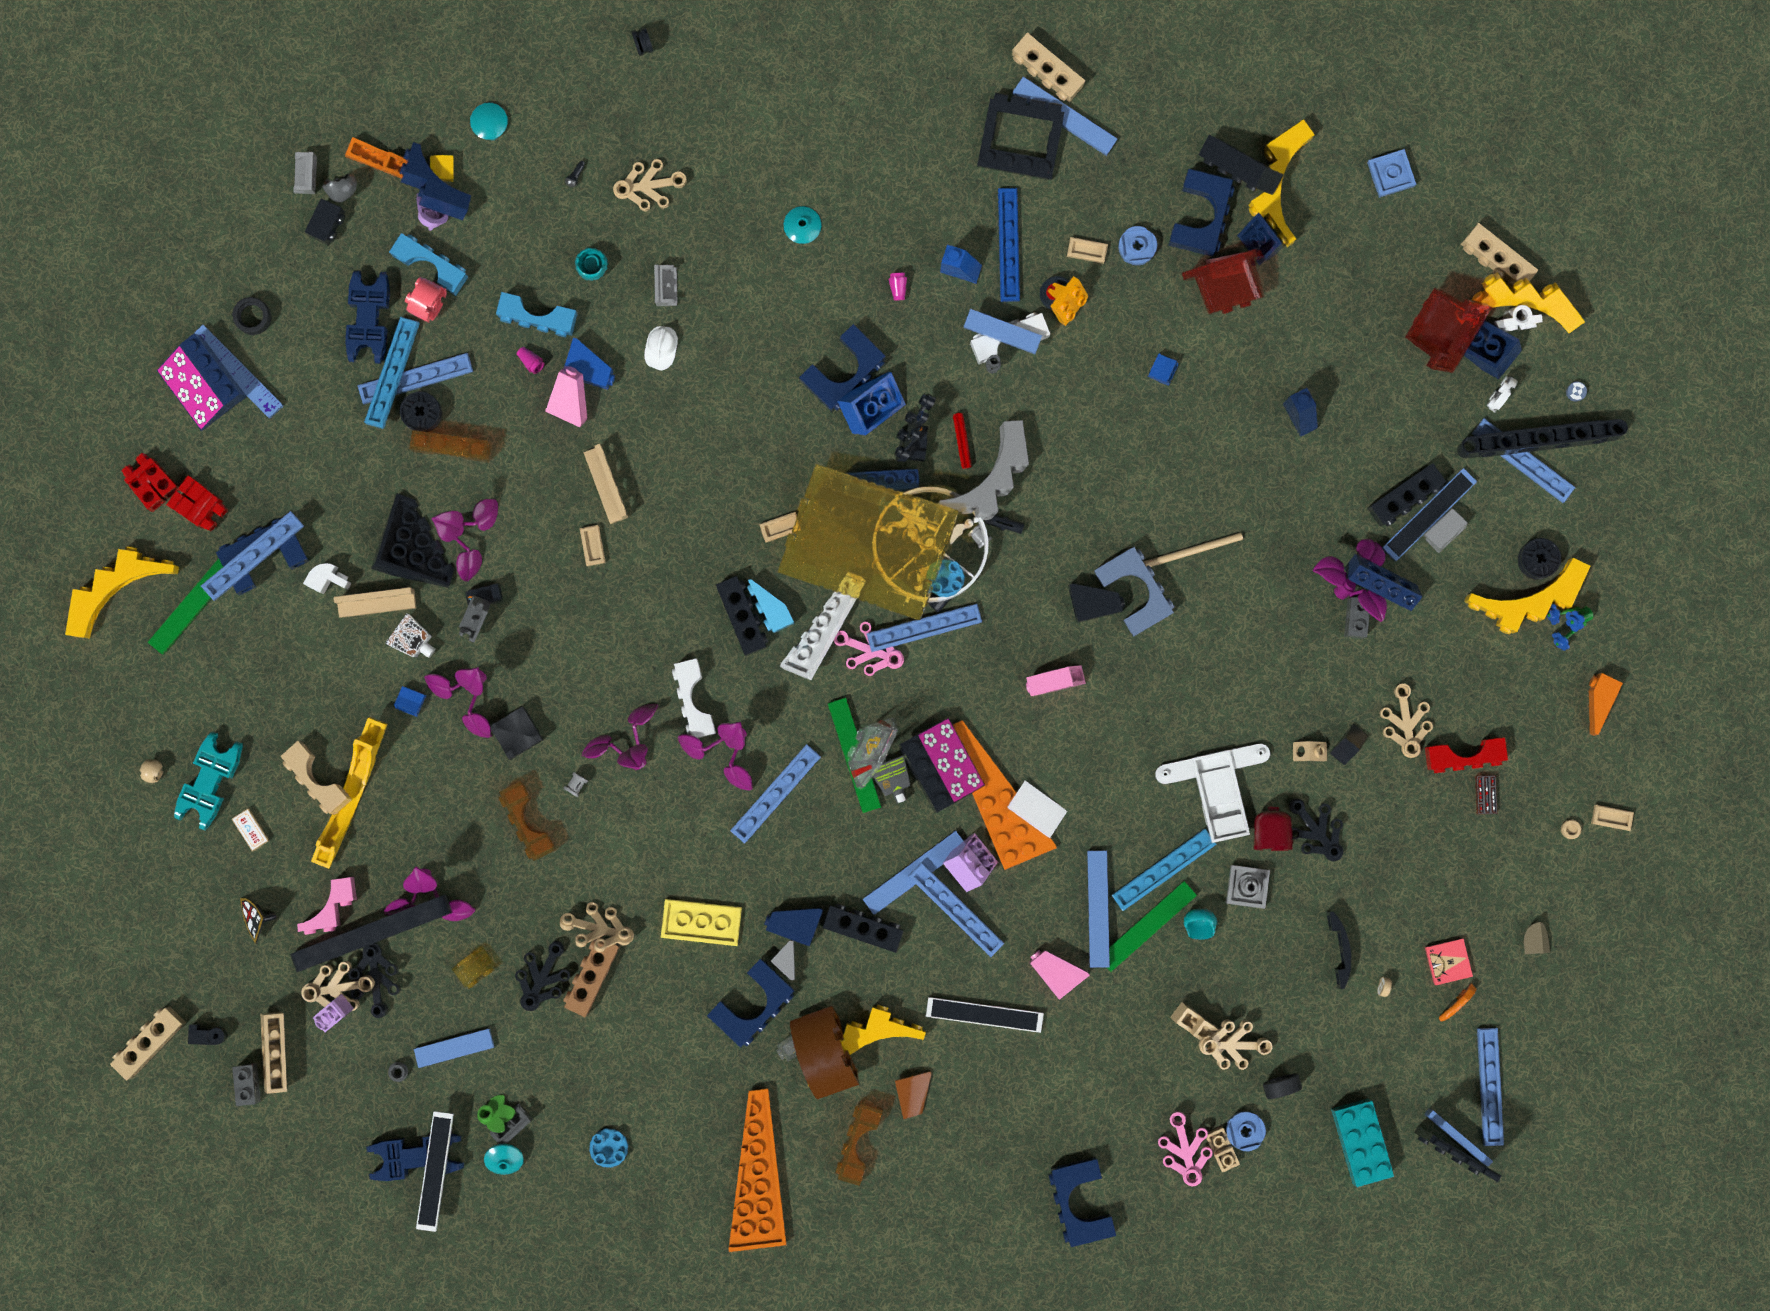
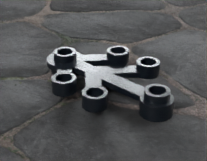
M924 393L919 400L921 407L917 416L912 411L906 414L904 420L908 422V431L901 428L897 433L896 438L900 439V445L896 448L894 455L898 462H905L909 458L911 453L910 447L919 438L921 433L918 429L928 419L929 414L924 411L925 409L929 411L936 400V397L929 393L927 395Z
M1301 799L1291 800L1289 810L1293 814H1298L1312 831L1292 828V831L1296 830L1298 832L1297 837L1292 836V839L1319 840L1324 846L1319 847L1312 846L1310 843H1303L1300 848L1303 854H1324L1330 861L1340 860L1343 856V848L1339 844V833L1343 827V822L1340 819H1333L1331 821L1332 835L1330 842L1326 837L1327 817L1331 812L1330 806L1328 804H1321L1319 806V825H1317L1306 812L1305 804ZM1296 803H1299L1301 805V808L1299 810H1296L1294 808V805ZM1323 806H1326L1328 808V811L1326 813H1323L1321 811V808ZM1335 821L1340 823L1339 828L1334 827ZM1305 845L1310 847L1309 852L1304 851ZM1332 848L1337 850L1336 855L1331 854Z
M555 941L549 945L548 951L550 954L540 973L536 964V955L533 952L525 954L524 961L529 965L534 981L532 990H530L527 982L528 974L525 970H518L515 974V978L520 982L524 994L520 1000L524 1010L534 1011L539 1007L540 1002L561 997L562 990L559 987H553L549 992L539 994L542 987L558 981H567L571 977V973L567 969L547 977L556 958L564 953L565 948L561 942ZM554 946L559 947L558 953L553 952ZM529 954L533 956L532 962L527 960ZM519 972L525 974L524 979L518 977ZM562 972L568 973L567 979L561 977ZM554 989L559 990L558 996L553 995ZM528 998L533 999L532 1005L527 1004Z
M373 943L363 948V959L356 968L349 971V978L352 980L360 979L362 971L369 964L370 971L367 975L371 976L375 981V985L372 988L374 1005L371 1007V1014L375 1018H382L387 1015L388 1006L382 1002L380 982L387 987L390 995L399 994L401 987L378 970V963L385 968V972L389 976L396 975L399 968L396 964H392L382 956L381 947ZM370 949L374 951L373 956L369 954ZM391 966L394 967V973L390 972ZM354 971H357V977L353 976ZM365 980L367 986L370 985L369 980ZM392 986L397 988L395 993L392 991ZM359 989L351 991L353 999H361L364 996V992ZM356 990L360 992L359 997L355 995ZM377 1007L380 1008L379 1014L376 1013Z

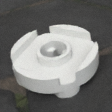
M1507 375L1500 383L1501 386L1498 392L1495 390L1489 398L1490 401L1487 406L1491 411L1496 413L1511 395L1510 388H1515L1517 380Z

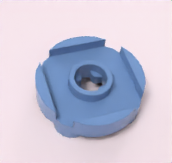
M1131 227L1123 233L1119 240V253L1125 262L1132 265H1143L1150 261L1156 252V238L1145 227ZM1135 241H1139V244L1143 245L1140 250L1133 248L1132 245H1135Z
M1242 1111L1234 1114L1228 1120L1226 1135L1229 1142L1235 1148L1242 1151H1252L1261 1145L1266 1135V1129L1263 1121L1256 1114ZM1244 1126L1251 1129L1248 1132V1136L1241 1134Z

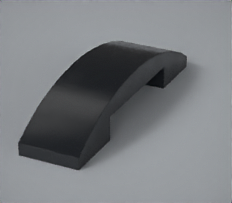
M1326 911L1329 931H1337L1342 968L1335 969L1337 988L1345 989L1351 971L1350 943L1346 930L1338 916L1333 911Z

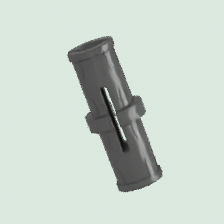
M991 355L986 361V369L989 373H996L1001 367L1000 358L997 355Z

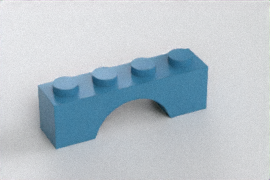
M401 233L389 253L407 266L417 261L431 262L438 271L437 283L456 296L468 278L465 273L466 270L458 264L453 266L449 263L450 260L442 254L437 256L428 245L424 244L421 246L412 235L408 234L405 236Z
M501 292L496 315L502 322L510 324L512 321L519 322L518 325L525 328H530V325L535 326L538 331L548 333V330L555 331V334L561 337L572 336L577 318L576 310L556 306L551 313L545 316L531 315L524 309L523 300L520 296Z

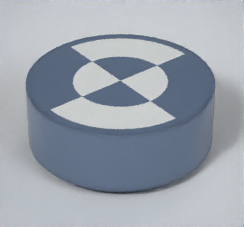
M1573 382L1566 389L1567 397L1574 402L1582 400L1587 394L1586 386L1581 382Z

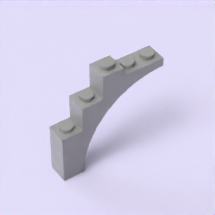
M1023 420L1003 422L1000 426L998 457L989 476L969 493L953 499L939 501L936 505L937 513H943V515L947 516L953 515L954 512L970 514L974 511L975 518H981L982 520L992 519L998 512L996 494L997 496L1008 495L1014 488L1012 473L1023 472L1029 465Z

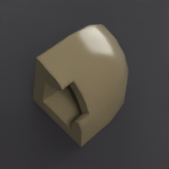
M1535 923L1527 929L1524 935L1525 955L1550 953L1548 933L1543 923Z

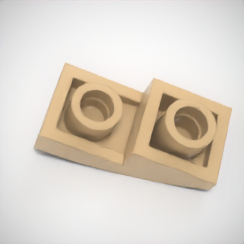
M1221 1126L1208 1132L1206 1139L1222 1173L1240 1165L1224 1128Z

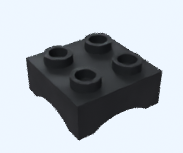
M520 707L505 718L490 725L492 733L509 760L544 740L524 707Z

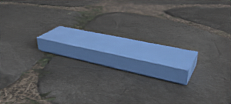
M970 309L964 325L965 329L1032 354L1036 353L1042 335Z
M489 1028L415 1048L414 1052L418 1068L494 1048V1043Z
M1431 1109L1425 1112V1115L1483 1165L1490 1166L1493 1161Z

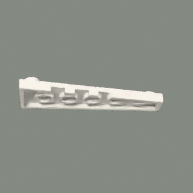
M851 573L846 575L834 591L832 597L823 606V612L820 616L814 618L812 621L814 624L808 632L803 633L800 643L797 647L791 649L780 664V667L812 680L866 583L864 578Z

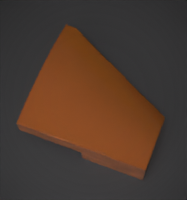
M931 1071L895 1080L903 1119L922 1114Z

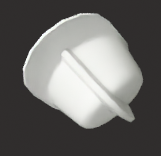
M658 326L649 333L645 348V361L648 366L658 370H665L672 365L678 344V337L672 328Z

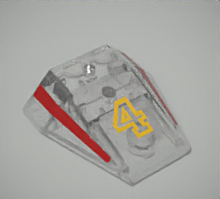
M890 717L867 725L863 730L859 729L855 737L858 741L855 747L851 746L847 754L850 757L848 765L858 789L864 788L882 766L898 731L895 718Z

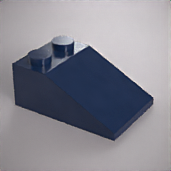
M1260 213L1256 214L1237 235L1259 265L1272 258L1283 248L1282 242Z
M1475 315L1465 322L1449 342L1451 346L1481 370L1497 379H1500L1522 351L1519 339Z

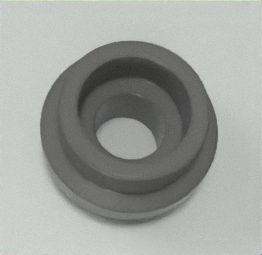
M393 1063L389 1067L388 1075L395 1082L403 1081L408 1075V1068L404 1063ZM397 1068L401 1069V1075H396L395 1070Z

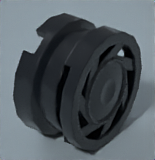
M645 26L641 27V30L636 31L635 29L631 31L639 57L643 56L646 52H654ZM637 37H638V39H639L641 48H639V45H638V42H637Z

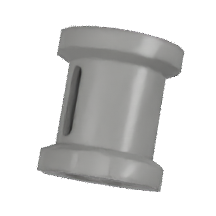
M979 524L967 535L975 540L980 549L984 546V537ZM991 536L988 537V542L992 540Z
M573 772L572 779L567 786H564V789L578 797L579 791L585 783L587 784L588 780Z

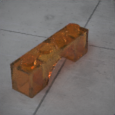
M412 430L409 449L416 453L449 455L489 463L491 443L486 440Z
M518 782L500 791V803L503 807H507L509 814H507L508 819L512 825H516L518 829L516 835L520 842L524 841L527 847L524 849L527 857L537 861L556 851L548 833H536L525 823L524 809L531 798L523 782Z
M860 1102L859 1106H855L852 1117H855L854 1125H849L846 1136H850L848 1144L844 1143L841 1155H844L842 1163L838 1162L835 1171L838 1174V1180L860 1186L866 1165L857 1156L856 1144L864 1133L877 1130L883 1112L882 1108Z

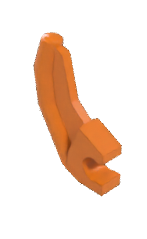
M1470 984L1466 990H1462L1457 996V1001L1439 1016V1020L1445 1021L1458 1012L1473 997L1477 989Z

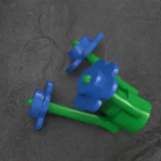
M1551 604L1547 613V618L1551 621V624L1556 625V623H1559L1560 615L1566 614V624L1571 628V631L1565 636H1562L1559 632L1552 634L1554 644L1564 651L1569 649L1570 646L1567 639L1579 629H1583L1586 626V622L1593 619V612L1589 607L1579 608L1576 606L1572 609L1559 611L1555 604Z

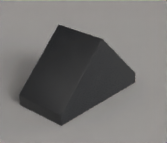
M1353 723L1329 754L1343 765H1346L1360 751L1368 735Z

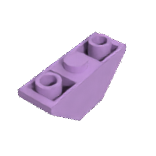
M340 994L316 1014L313 1019L316 1026L326 1032L354 1008Z

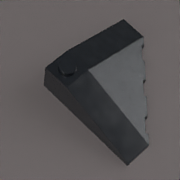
M397 493L371 569L392 576L449 588L454 568L451 563L447 565L442 556L445 552L438 540L434 541L429 531L432 529L426 518H421L417 512L418 504L415 499Z

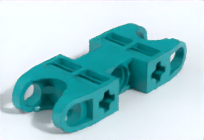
M214 731L205 738L194 759L193 764L202 767L194 785L184 783L177 799L174 813L175 819L182 820L189 809L195 808L200 815L199 828L204 831L216 817L224 799L215 795L219 787L218 784H220L223 776L233 778L240 762L243 748L242 743L236 741L232 749L229 748L226 753H219L216 747L218 733Z

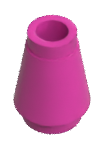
M905 273L890 274L888 280L894 301L905 300L907 284Z
M525 347L518 350L517 356L529 372L537 374L543 369L545 363L541 357Z

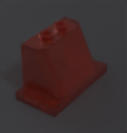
M1254 249L1182 272L1184 280H1196L1209 315L1221 311L1222 314L1232 312L1233 307L1240 306V308L1251 306L1252 301L1265 298L1255 260L1264 258L1262 250Z
M1434 288L1429 298L1424 302L1420 313L1414 319L1413 325L1405 338L1431 357L1426 365L1430 369L1453 373L1492 307L1487 303L1465 299L1463 303L1441 289Z

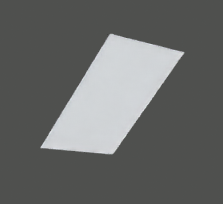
M1024 781L1007 807L1049 838L1067 812L1027 781Z

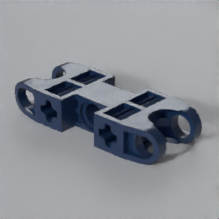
M354 270L349 284L348 305L350 307H357L356 325H346L345 344L348 361L355 363L360 349L370 347L374 354L375 364H382L387 348L388 330L385 327L378 326L379 320L377 318H379V309H389L390 287L387 272H380L375 284L366 286L361 280V271Z
M451 1134L449 1146L452 1143L462 1141L461 1135ZM430 1135L422 1137L423 1146H416L417 1148L415 1146L405 1148L404 1138L384 1140L367 1146V1152H374V1154L380 1155L384 1161L383 1167L379 1171L369 1173V1179L378 1181L406 1179L408 1177L407 1169L425 1167ZM447 1157L445 1174L464 1168V1162L452 1161Z

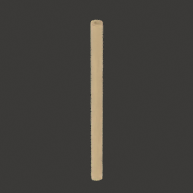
M1240 532L1143 562L1146 567L1148 565L1153 567L1243 540Z

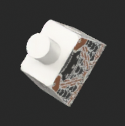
M409 614L405 615L386 641L387 645L414 658H417L420 652L430 658L435 652V648L428 644L432 636Z

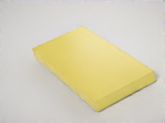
M665 899L661 938L738 946L742 907Z

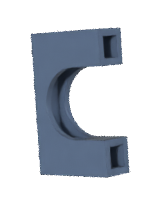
M1134 547L1094 570L1103 587L1108 586L1121 577L1129 575L1139 577L1146 583L1149 590V599L1146 606L1123 620L1133 637L1174 613L1172 611L1174 605L1169 598L1165 599L1162 594L1164 592L1160 582L1156 583L1152 577L1155 575L1149 565L1145 566L1142 561L1145 557L1140 549L1136 550Z

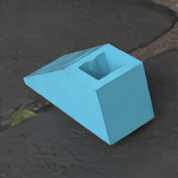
M748 580L750 585L747 588L751 596L755 595L758 600L755 604L759 613L764 612L767 618L764 620L768 631L772 630L773 633H776L794 624L784 603L753 580Z

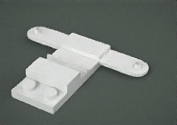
M1256 744L1165 764L1158 767L1155 777L1162 784L1196 778L1211 843L1250 835L1234 769L1266 762L1269 759L1270 750L1264 744Z

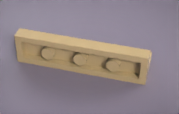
M597 444L594 449L584 452L609 522L613 524L629 517L603 448L600 444Z
M412 588L334 597V603L338 604L339 618L416 609L415 591Z

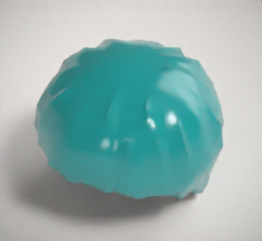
M586 247L575 258L576 271L587 281L600 279L607 270V258L601 250Z
M1206 908L1193 909L1186 913L1183 924L1190 938L1205 940L1214 936L1217 918L1213 912Z

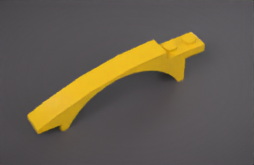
M368 717L362 735L354 740L352 762L343 788L352 800L337 814H332L325 829L316 842L315 846L317 847L311 862L328 869L331 867L376 761L377 751L388 725L387 723Z

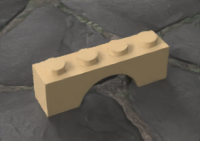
M297 741L281 755V758L284 760L283 765L289 771L293 770L296 774L295 779L301 785L305 784L309 789L307 793L314 800L317 799L321 803L319 807L326 814H337L352 800L340 785L322 786L316 782L312 774V764L315 755L303 742Z

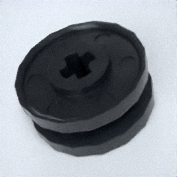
M417 391L404 398L400 406V416L409 429L418 433H426L438 426L442 418V409L434 396L427 392ZM418 409H422L425 414L423 416L419 415Z
M1537 538L1526 543L1520 549L1517 557L1521 572L1533 580H1542L1553 575L1561 564V553L1558 546L1545 538ZM1539 555L1541 556V559H1540V560L1542 561V562H1540V563L1537 562V561H1538L1537 556H1539Z

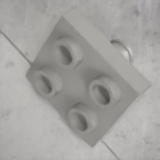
M1231 865L1226 903L1265 909L1270 870Z

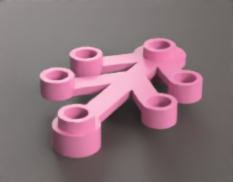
M863 622L860 625V631L864 633L866 639V634L871 632V625L868 622ZM864 624L869 626L868 631L862 630ZM841 630L838 631L833 640L837 646L848 645L866 652L858 657L848 658L846 666L849 669H855L857 665L874 657L884 659L874 665H866L864 673L867 676H872L876 671L887 666L897 669L904 662V656L899 650H894L893 647L886 648L887 652L879 650L871 653L869 645L849 638L847 633ZM839 635L844 636L845 639L843 642L837 641V637ZM892 656L898 657L896 663L891 662ZM850 660L855 661L856 664L854 667H850L848 665V662ZM872 667L873 673L868 674L866 668Z
M1176 1111L1172 1113L1170 1123L1177 1129L1181 1148L1170 1142L1167 1136H1161L1158 1145L1184 1159L1186 1167L1175 1162L1172 1155H1166L1163 1159V1164L1182 1174L1183 1180L1187 1185L1197 1186L1202 1180L1201 1169L1207 1159L1212 1157L1213 1151L1208 1146L1203 1147L1201 1157L1195 1165L1193 1164L1192 1157L1201 1142L1207 1138L1208 1131L1204 1127L1198 1128L1196 1137L1189 1147L1184 1128L1186 1116L1184 1113ZM1175 1116H1181L1182 1121L1176 1122ZM1203 1130L1206 1133V1135L1204 1137H1200L1198 1135V1132ZM1166 1139L1168 1144L1162 1145L1160 1141ZM1206 1149L1209 1150L1210 1155L1205 1156L1203 1154V1151ZM1171 1158L1172 1164H1167L1165 1159ZM1190 1173H1195V1174H1196V1178H1195V1179H1191V1178L1189 1177V1174H1190Z

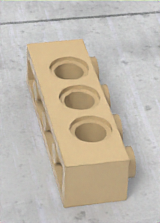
M1026 33L1012 50L1013 60L1019 65L1023 64L1028 68L1027 71L1033 77L1038 76L1046 88L1055 90L1057 92L1056 95L1062 101L1067 100L1070 103L1085 84V80L1029 33ZM1034 54L1038 59L1032 61L1028 58V55ZM1044 66L1051 67L1052 71L1047 73L1044 72L1042 68ZM1064 78L1067 83L1061 85L1057 82V79Z
M1480 223L1472 229L1461 243L1466 253L1475 255L1478 258V262L1485 267H1490L1494 270V274L1498 272L1502 278L1508 281V285L1511 288L1520 279L1527 277L1530 281L1538 271L1537 268ZM1479 244H1485L1487 251L1481 250ZM1494 255H1499L1502 258V263L1497 262ZM1509 267H1514L1517 270V274H1512Z
M161 1007L154 1014L155 1018L151 1023L149 1021L140 1028L142 1032L137 1037L133 1036L126 1043L128 1046L123 1051L119 1050L113 1056L114 1061L110 1065L126 1081L132 1079L186 1024L171 1007ZM159 1023L164 1025L163 1033H160L157 1029ZM145 1037H148L151 1041L149 1047L144 1045ZM132 1051H134L137 1054L136 1061H133L130 1058V1053Z
M282 1012L260 1013L264 1092L267 1094L287 1092L284 1015Z

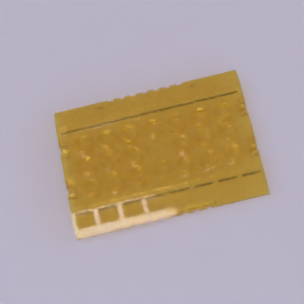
M816 464L805 496L801 498L797 509L799 513L792 530L793 534L789 533L786 540V549L778 573L819 587L821 585L825 589L829 590L830 588L834 592H841L843 595H850L852 598H859V600L868 601L872 605L877 604L878 607L920 620L933 589L931 580L936 581L945 555L944 547L949 544L958 510L916 496L914 498L910 494L905 495L903 492H896L894 489H887L885 486H878L873 482L868 483L867 480H859L858 477Z

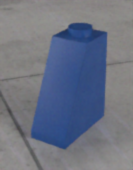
M947 245L941 262L940 273L977 283L982 265L966 250Z
M573 338L565 366L573 367L582 373L584 383L608 390L609 385L612 386L615 380L613 370L578 339Z

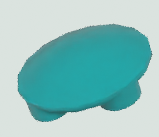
M483 103L477 106L470 117V126L473 132L485 140H496L505 132L508 124V117L504 109L494 103Z

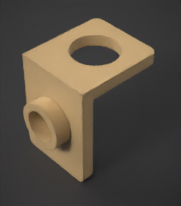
M1311 741L1293 742V761H1327V743ZM1300 746H1303L1305 749L1302 757L1298 755Z

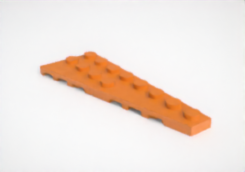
M960 721L953 724L985 786L973 792L972 795L1004 870L1056 849L1057 847L1051 838L1007 808L1016 795V791L965 723Z
M768 1088L749 1090L729 1252L786 1245Z

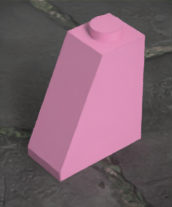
M565 366L558 373L546 412L578 427H581L587 420L583 374L573 367Z
M1079 665L1027 677L1026 688L1031 696L1083 685L1086 682L1082 666Z
M1040 950L1036 951L1031 956L1032 960L1029 962L1059 1000L1090 976L1086 971L1045 950L1042 952Z

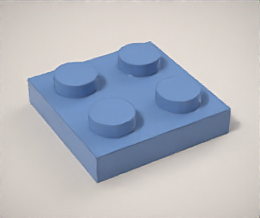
M1405 149L1368 160L1367 164L1379 198L1416 186Z

